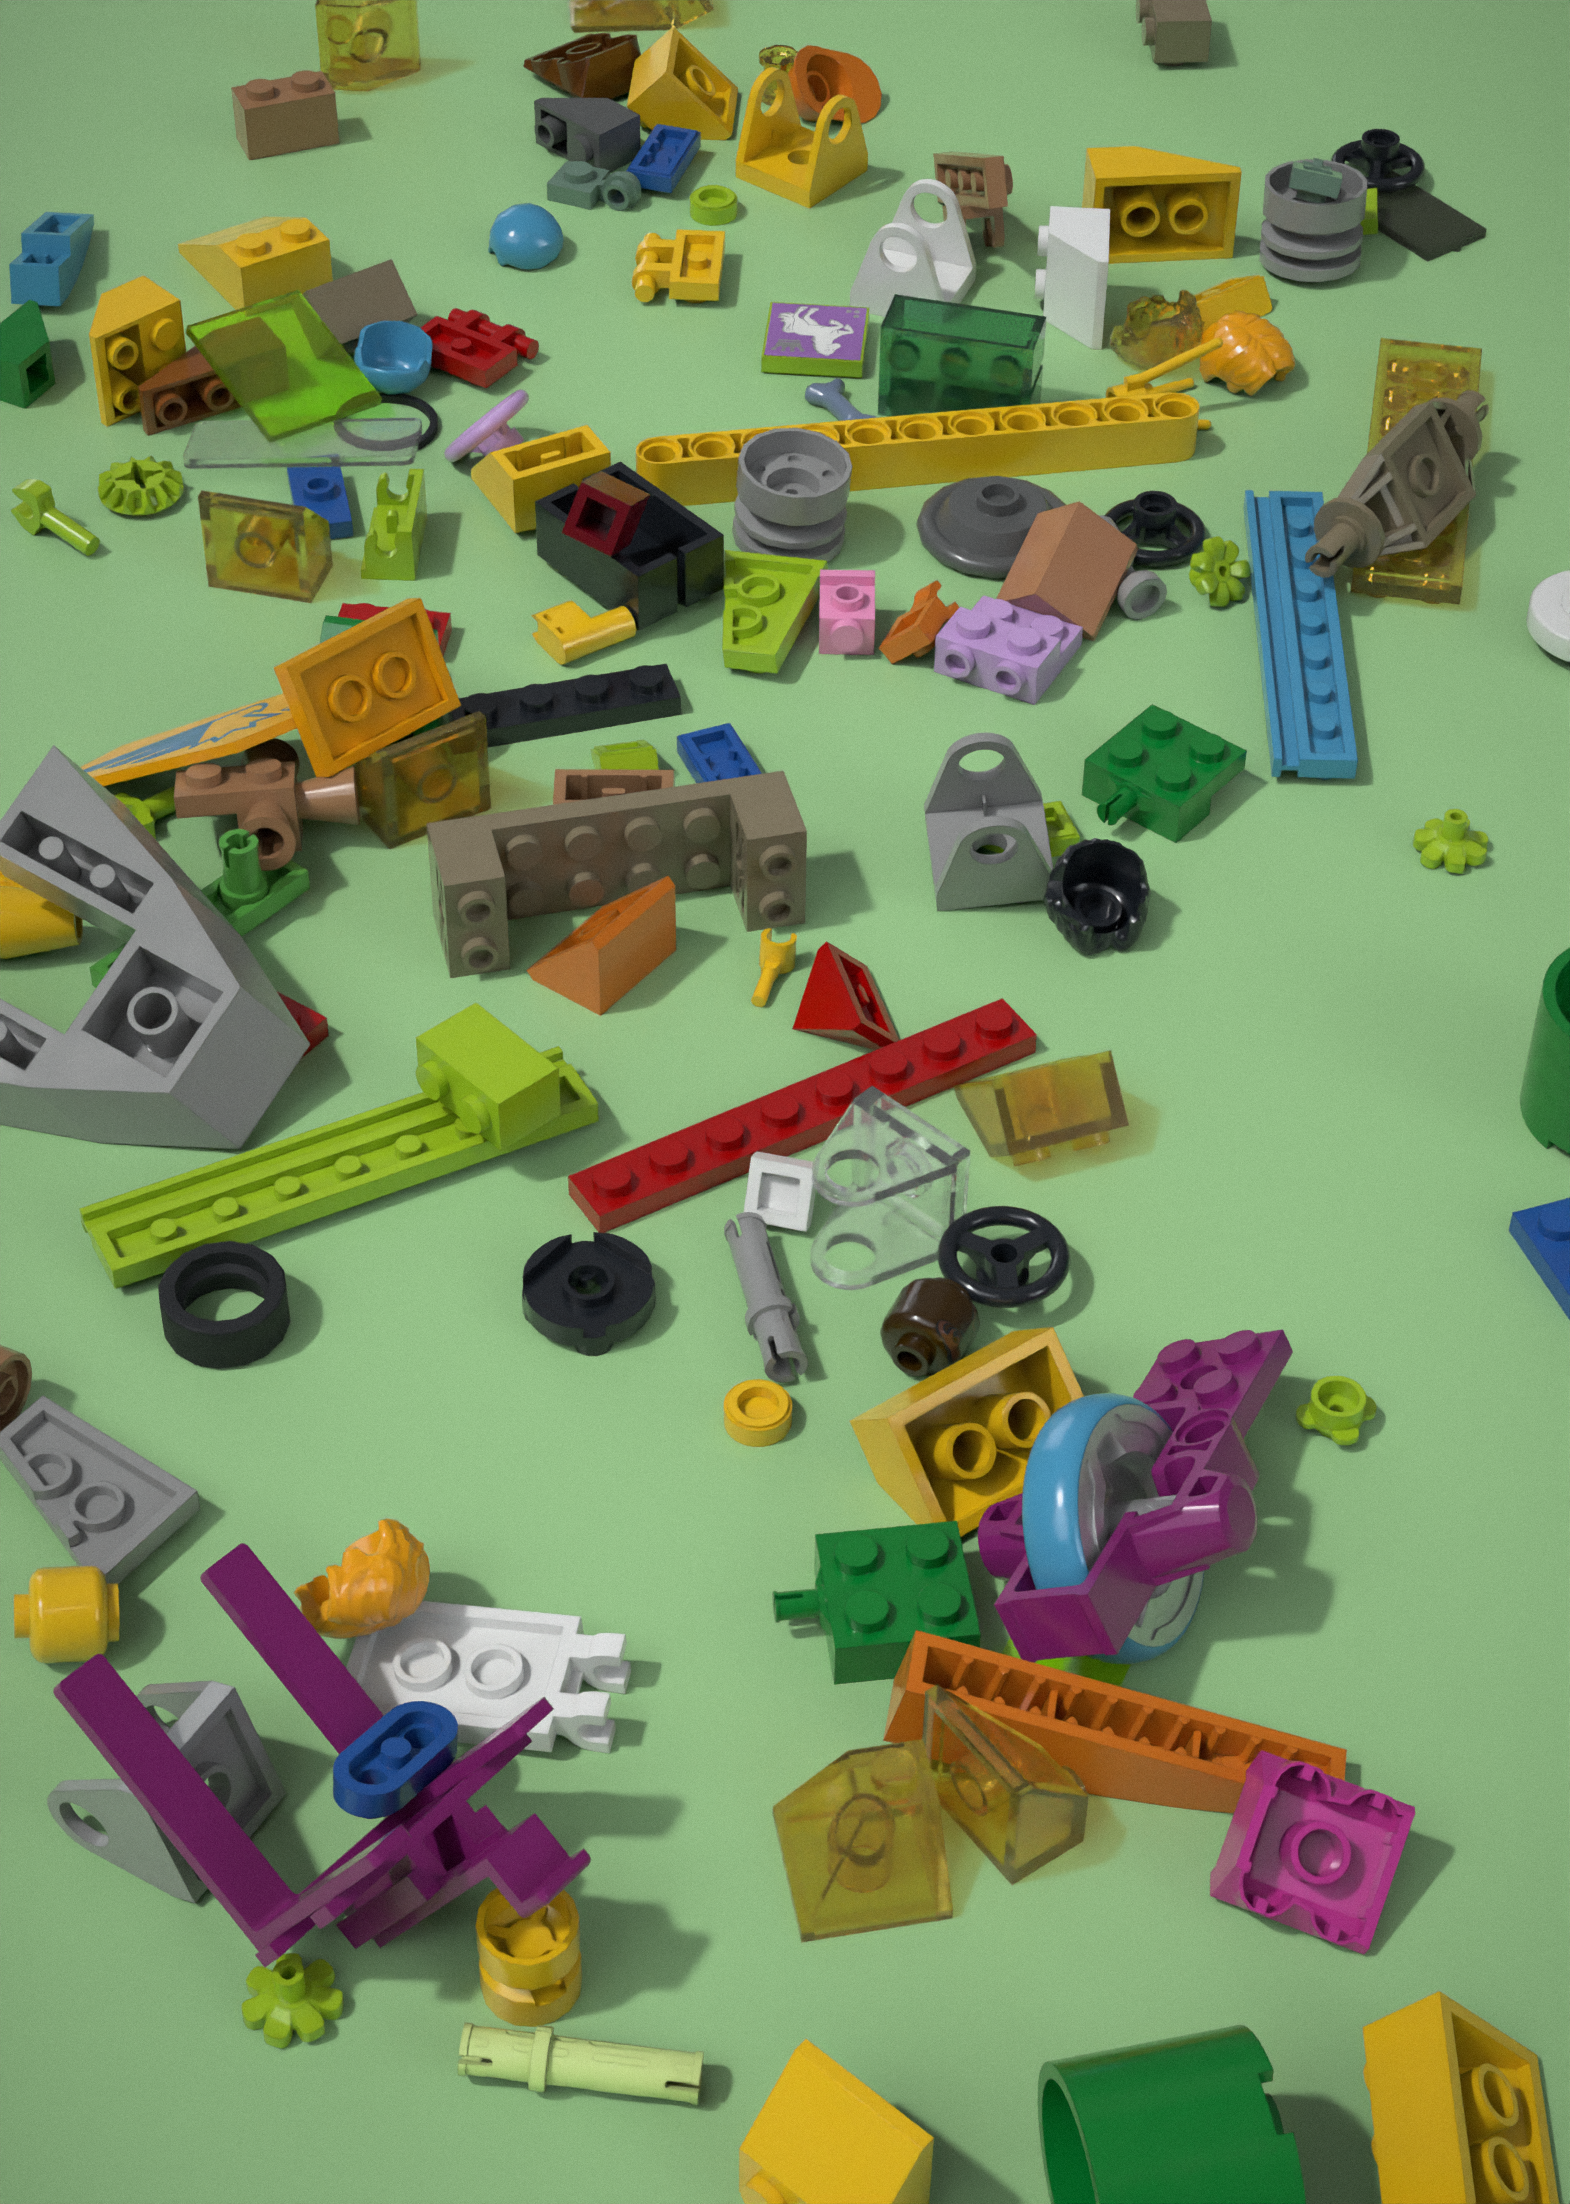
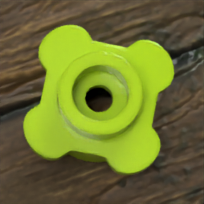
M1327 1376L1314 1384L1311 1390L1310 1401L1297 1407L1295 1418L1301 1427L1305 1429L1315 1428L1321 1435L1332 1438L1336 1444L1351 1445L1358 1441L1359 1428L1363 1422L1375 1417L1377 1406L1375 1401L1366 1395L1362 1386L1356 1381L1344 1376Z

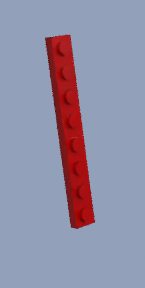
M1001 998L569 1175V1195L595 1229L600 1233H605L749 1173L751 1157L756 1151L787 1157L1034 1054L1036 1052L1037 1034Z

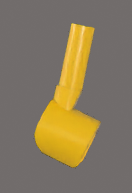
M771 928L762 931L759 955L761 976L751 998L753 1005L764 1007L778 975L786 974L795 968L797 935L795 933L791 934L789 941L775 943L772 942Z

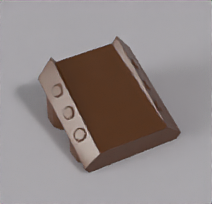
M590 33L525 59L523 67L541 76L542 79L552 83L573 98H609L611 100L629 92L634 62L641 55L637 35L628 34L611 38L610 33Z

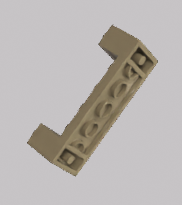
M784 771L427 823L433 916L450 978L510 969L508 920L603 906L666 876H669L674 883L675 894L731 886L747 932L805 923L807 830Z

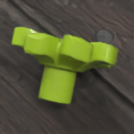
M1220 536L1204 540V552L1195 553L1191 558V570L1189 572L1191 584L1200 595L1209 594V602L1213 607L1227 606L1229 600H1242L1245 594V587L1239 580L1250 576L1249 562L1247 560L1235 561L1239 555V547L1231 540L1223 541Z
M1449 809L1445 812L1443 821L1438 818L1430 819L1425 822L1424 829H1417L1415 831L1413 847L1422 851L1420 863L1425 867L1436 869L1444 861L1445 869L1448 872L1463 874L1466 863L1478 866L1486 860L1488 836L1482 831H1469L1470 820L1464 811Z
M297 1953L283 1954L276 1960L273 1970L263 1966L254 1967L246 1979L248 1992L253 1997L245 2000L241 2005L245 2026L251 2030L263 2028L264 2041L271 2046L282 2049L290 2044L294 2030H296L303 2042H312L324 2035L325 2024L323 2018L336 2020L342 2015L344 2008L342 1991L330 1988L335 1980L333 1967L326 1960L320 1958L304 1969L302 1958Z

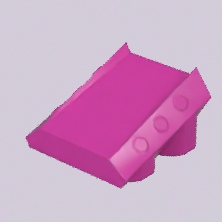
M1261 1750L1246 1770V1781L1216 1866L1210 1872V1896L1364 1955L1369 1950L1415 1816V1807L1397 1801L1378 1791L1365 1789L1327 1775L1321 1769L1307 1763L1290 1761Z

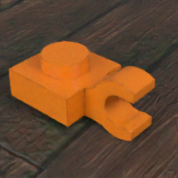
M938 580L916 592L914 604L910 611L896 619L879 646V649L891 664L911 654L919 658L935 647L936 635L940 628L959 609L956 602L945 606L938 598L937 592L941 588Z

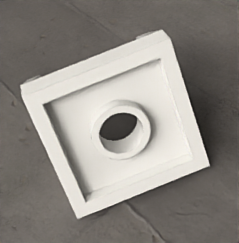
M922 179L914 182L907 189L892 223L882 226L871 240L850 291V306L870 307L869 314L943 330L976 279V260L960 204L954 192L947 185L933 179ZM920 193H931L938 196L946 205L947 219L937 224L923 220L915 210V196Z

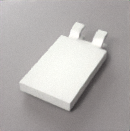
M422 1601L412 1615L403 1618L395 1626L386 1627L370 1635L356 1637L346 1667L383 1715L400 1704L412 1701H427L447 1708L457 1720V1742L480 1743L538 1700L545 1697L554 1710L527 1733L532 1742L524 1748L525 1750L552 1752L555 1738L558 1734L585 1750L610 1753L616 1727L614 1720L607 1719L611 1698L610 1693L606 1692L625 1694L631 1674L630 1662L623 1661L627 1645L626 1634L599 1633L596 1635H584L581 1616ZM583 1679L589 1685L599 1690L606 1691H588L579 1693Z

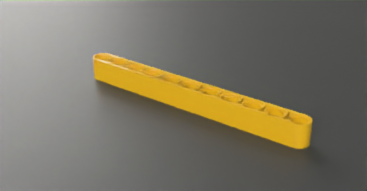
M1169 392L647 438L637 445L636 473L683 506L735 502L738 496L736 488L738 459L743 445L755 435L777 428H801L816 431L837 441L848 452L852 464L850 491L950 483L977 477H1018L1176 463L1188 460L1195 453L1199 403L1190 395Z

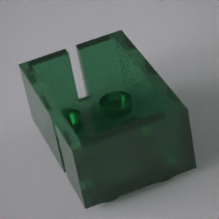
M895 294L880 328L878 415L890 417L1041 404L1043 365L1041 363L1044 357L1046 317Z

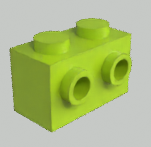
M475 1002L416 1037L418 1067L415 1074L422 1091L430 1099L442 1102L459 1116L463 1125L471 1133L481 1134L500 1151L561 1115L559 1068L478 1003Z

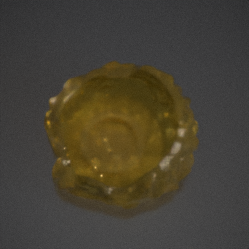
M1181 290L1177 302L1172 301L1169 303L1163 295H1153L1151 298L1142 296L1138 300L1130 302L1127 305V316L1123 330L1121 325L1114 326L1111 333L1110 347L1112 351L1124 361L1137 366L1140 370L1146 371L1197 347L1203 335L1205 322L1202 321L1196 297L1187 290Z

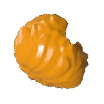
M1235 310L1232 313L1223 315L1205 330L1201 338L1202 342L1199 344H1204L1215 338L1223 340V345L1220 348L1200 358L1199 370L1204 382L1208 383L1214 377H1218L1226 382L1227 389L1233 393L1244 389L1249 396H1252L1272 377L1276 381H1284L1285 375L1295 367L1293 350L1289 342L1284 338V334L1267 319H1262L1255 313Z
M385 1518L378 1521L379 1530L358 1539L345 1549L341 1566L332 1565L326 1568L328 1578L325 1575L314 1577L313 1581L297 1587L294 1594L301 1602L300 1611L320 1636L346 1639L370 1635L386 1627L399 1624L403 1618H407L417 1610L427 1592L430 1565L429 1558L424 1551V1543L418 1541L409 1532V1528L394 1519Z

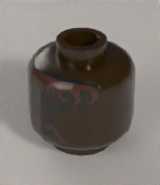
M942 1277L916 1279L901 1290L883 1320L880 1335L885 1350L901 1371L912 1376H932L964 1358L977 1335L980 1320L978 1311L969 1293L960 1284Z

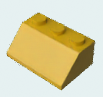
M1053 1327L1017 1330L1010 1332L850 1420V1423L877 1483L916 1524L957 1521L961 1537L979 1527V1522L988 1507L1023 1493L1028 1458L1041 1428L1059 1408L1075 1399L1084 1397Z
M1440 1991L1362 2027L1366 2056L1363 2074L1366 2086L1370 2092L1374 2128L1371 2147L1374 2159L1378 2165L1382 2204H1559L1537 2054Z

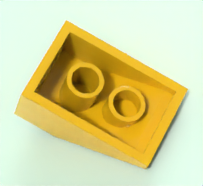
M1137 146L1086 148L1082 208L1110 209L1109 264L1233 258L1242 171L1237 166Z
M262 217L178 244L179 253L245 320L290 306L305 291L333 281L330 241L306 217Z

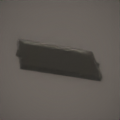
M1391 170L1383 178H1394L1401 175ZM1417 185L1402 191L1377 193L1378 231L1427 262L1451 251L1460 252L1463 246L1486 236L1487 229Z

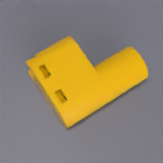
M571 600L531 615L538 625V631L532 633L534 639L560 665L632 638L636 634L634 618L625 606H619L594 617H589Z

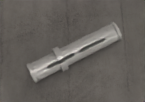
M753 1212L739 1213L736 1217L742 1235L739 1236L736 1224L732 1219L727 1221L724 1227V1235L729 1243L748 1307L745 1314L747 1331L750 1336L753 1334L754 1339L758 1341L767 1377L774 1382H789L795 1380L789 1362L790 1357L793 1359L796 1372L800 1375L805 1373L808 1367V1359L802 1349L797 1333L800 1316L795 1303L792 1304L791 1300L786 1297L763 1217Z

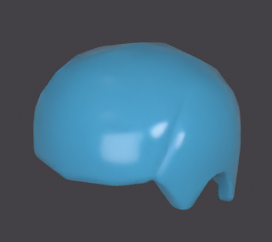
M531 203L516 204L497 215L489 234L488 252H495L498 263L501 266L509 264L520 269H541L554 261L563 248V232L554 216L543 207Z
M380 321L367 325L361 329L358 345L355 349L354 367L356 375L359 376L362 383L375 391L387 395L410 393L424 383L429 375L432 362V340L420 327L403 321Z

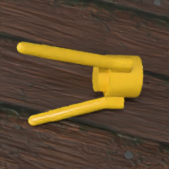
M1215 338L1142 373L1124 377L1123 384L1107 388L1106 398L1169 392L1177 393L1191 388L1194 385L1192 378L1173 381L1153 387L1148 382L1220 348L1223 345V340ZM1198 419L1197 430H1208L1211 428L1209 420Z

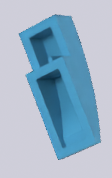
M45 212L21 233L22 253L9 264L11 304H24L28 300L38 302V305L61 306L76 284L82 269L94 227V214Z

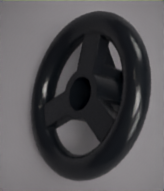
M1371 129L1364 132L1362 140L1353 141L1341 146L1331 158L1333 162L1345 164V161L1363 167V170L1369 174V177L1364 176L1367 179V189L1377 188V193H1391L1408 189L1417 184L1425 172V163L1420 154L1409 146L1400 143L1399 135L1387 129ZM1411 167V170L1402 176L1383 178L1391 170Z
M1162 491L1140 493L1135 499L1115 505L1104 515L1110 517L1116 525L1121 520L1133 515L1132 523L1121 533L1136 544H1162L1172 548L1160 551L1138 548L1133 564L1162 567L1182 563L1192 558L1193 554L1198 553L1203 547L1204 540H1206V528L1201 518L1187 506L1178 503L1173 496ZM1175 519L1187 526L1190 531V537L1184 536L1175 525Z
M1012 1206L984 1207L959 1217L943 1233L937 1251L939 1268L944 1278L960 1284L967 1290L972 1301L997 1308L1028 1306L1049 1297L1064 1282L1071 1262L1067 1241L1055 1225L1037 1213ZM990 1226H1012L1029 1231L1014 1240L1002 1238L993 1241L972 1233ZM1048 1248L1051 1256L1048 1270L1041 1278L1029 1284V1261L1036 1253ZM958 1251L967 1254L977 1265L976 1280L967 1275L961 1268L957 1258Z

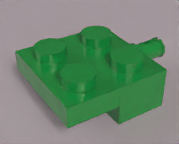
M1152 704L1085 759L1082 796L1100 804L1097 807L1098 817L1103 823L1108 820L1109 826L1115 825L1120 818L1125 817L1177 843L1210 815L1212 796L1245 769L1247 750Z
M957 1521L815 1534V1589L772 1592L773 1612L776 1623L786 1620L818 1617L826 1635L834 1685L895 1679L916 1630L980 1647L981 1632Z

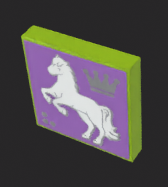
M770 302L761 356V372L862 378L870 307Z

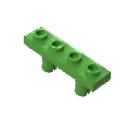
M234 829L224 833L219 840L223 861V875L201 891L242 937L309 890L310 881L308 870L292 860L275 870H261L258 838L254 834L250 836L247 830ZM127 943L122 944L89 967L92 986L97 988Z

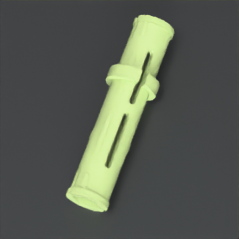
M465 2022L459 2048V2056H462V2059L458 2061L457 2071L458 2076L473 2075L528 2082L529 2091L545 2093L547 2085L684 2101L698 2105L704 2051L689 2052L554 2035V2027L537 2025L534 2033L477 2026L473 2023Z

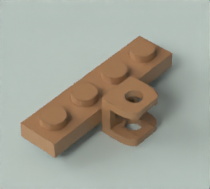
M954 151L933 153L935 178L937 181L947 185L956 195L965 225L966 219L981 218L985 246L993 248L1003 247L1005 234L1002 207H1008L1007 195H1010L1013 190L1012 172L1010 166L1004 164V156ZM937 196L938 202L944 203V202ZM942 206L943 219L945 221L948 215L947 208Z

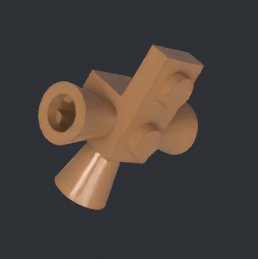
M273 738L246 749L241 759V766L220 767L214 763H200L189 767L187 770L176 771L174 790L176 816L179 819L237 814L239 829L249 831L250 836L254 834L259 840L258 853L261 870H275L287 864L296 851H302V819L360 825L355 767L343 769L331 777H315L298 782L297 774L300 762L296 751L285 741Z

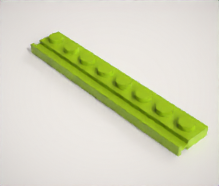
M557 1046L540 1053L559 1068L561 1115L502 1151L481 1134L471 1133L463 1125L459 1116L439 1100L434 1101L422 1092L79 1208L81 1223L85 1233L89 1234L92 1247L112 1285L117 1289L165 1272L166 1268L183 1253L204 1244L225 1241L247 1244L598 1122V1102L572 1064L567 1065L563 1059L562 1049Z

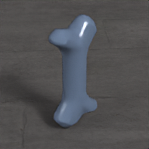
M836 378L828 383H813L807 386L805 390V400L810 404L826 408L839 421L877 418L873 415L862 414L842 395L845 391V383L841 379Z

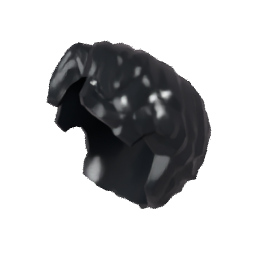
M1094 838L1091 840L1085 839L1082 842L1067 847L1065 852L1058 858L1055 868L1050 872L1046 894L1043 899L1049 919L1055 924L1064 939L1080 952L1092 955L1106 950L1110 945L1118 951H1123L1130 948L1137 941L1146 921L1149 899L1152 893L1148 884L1144 862L1135 851L1124 847L1120 842Z

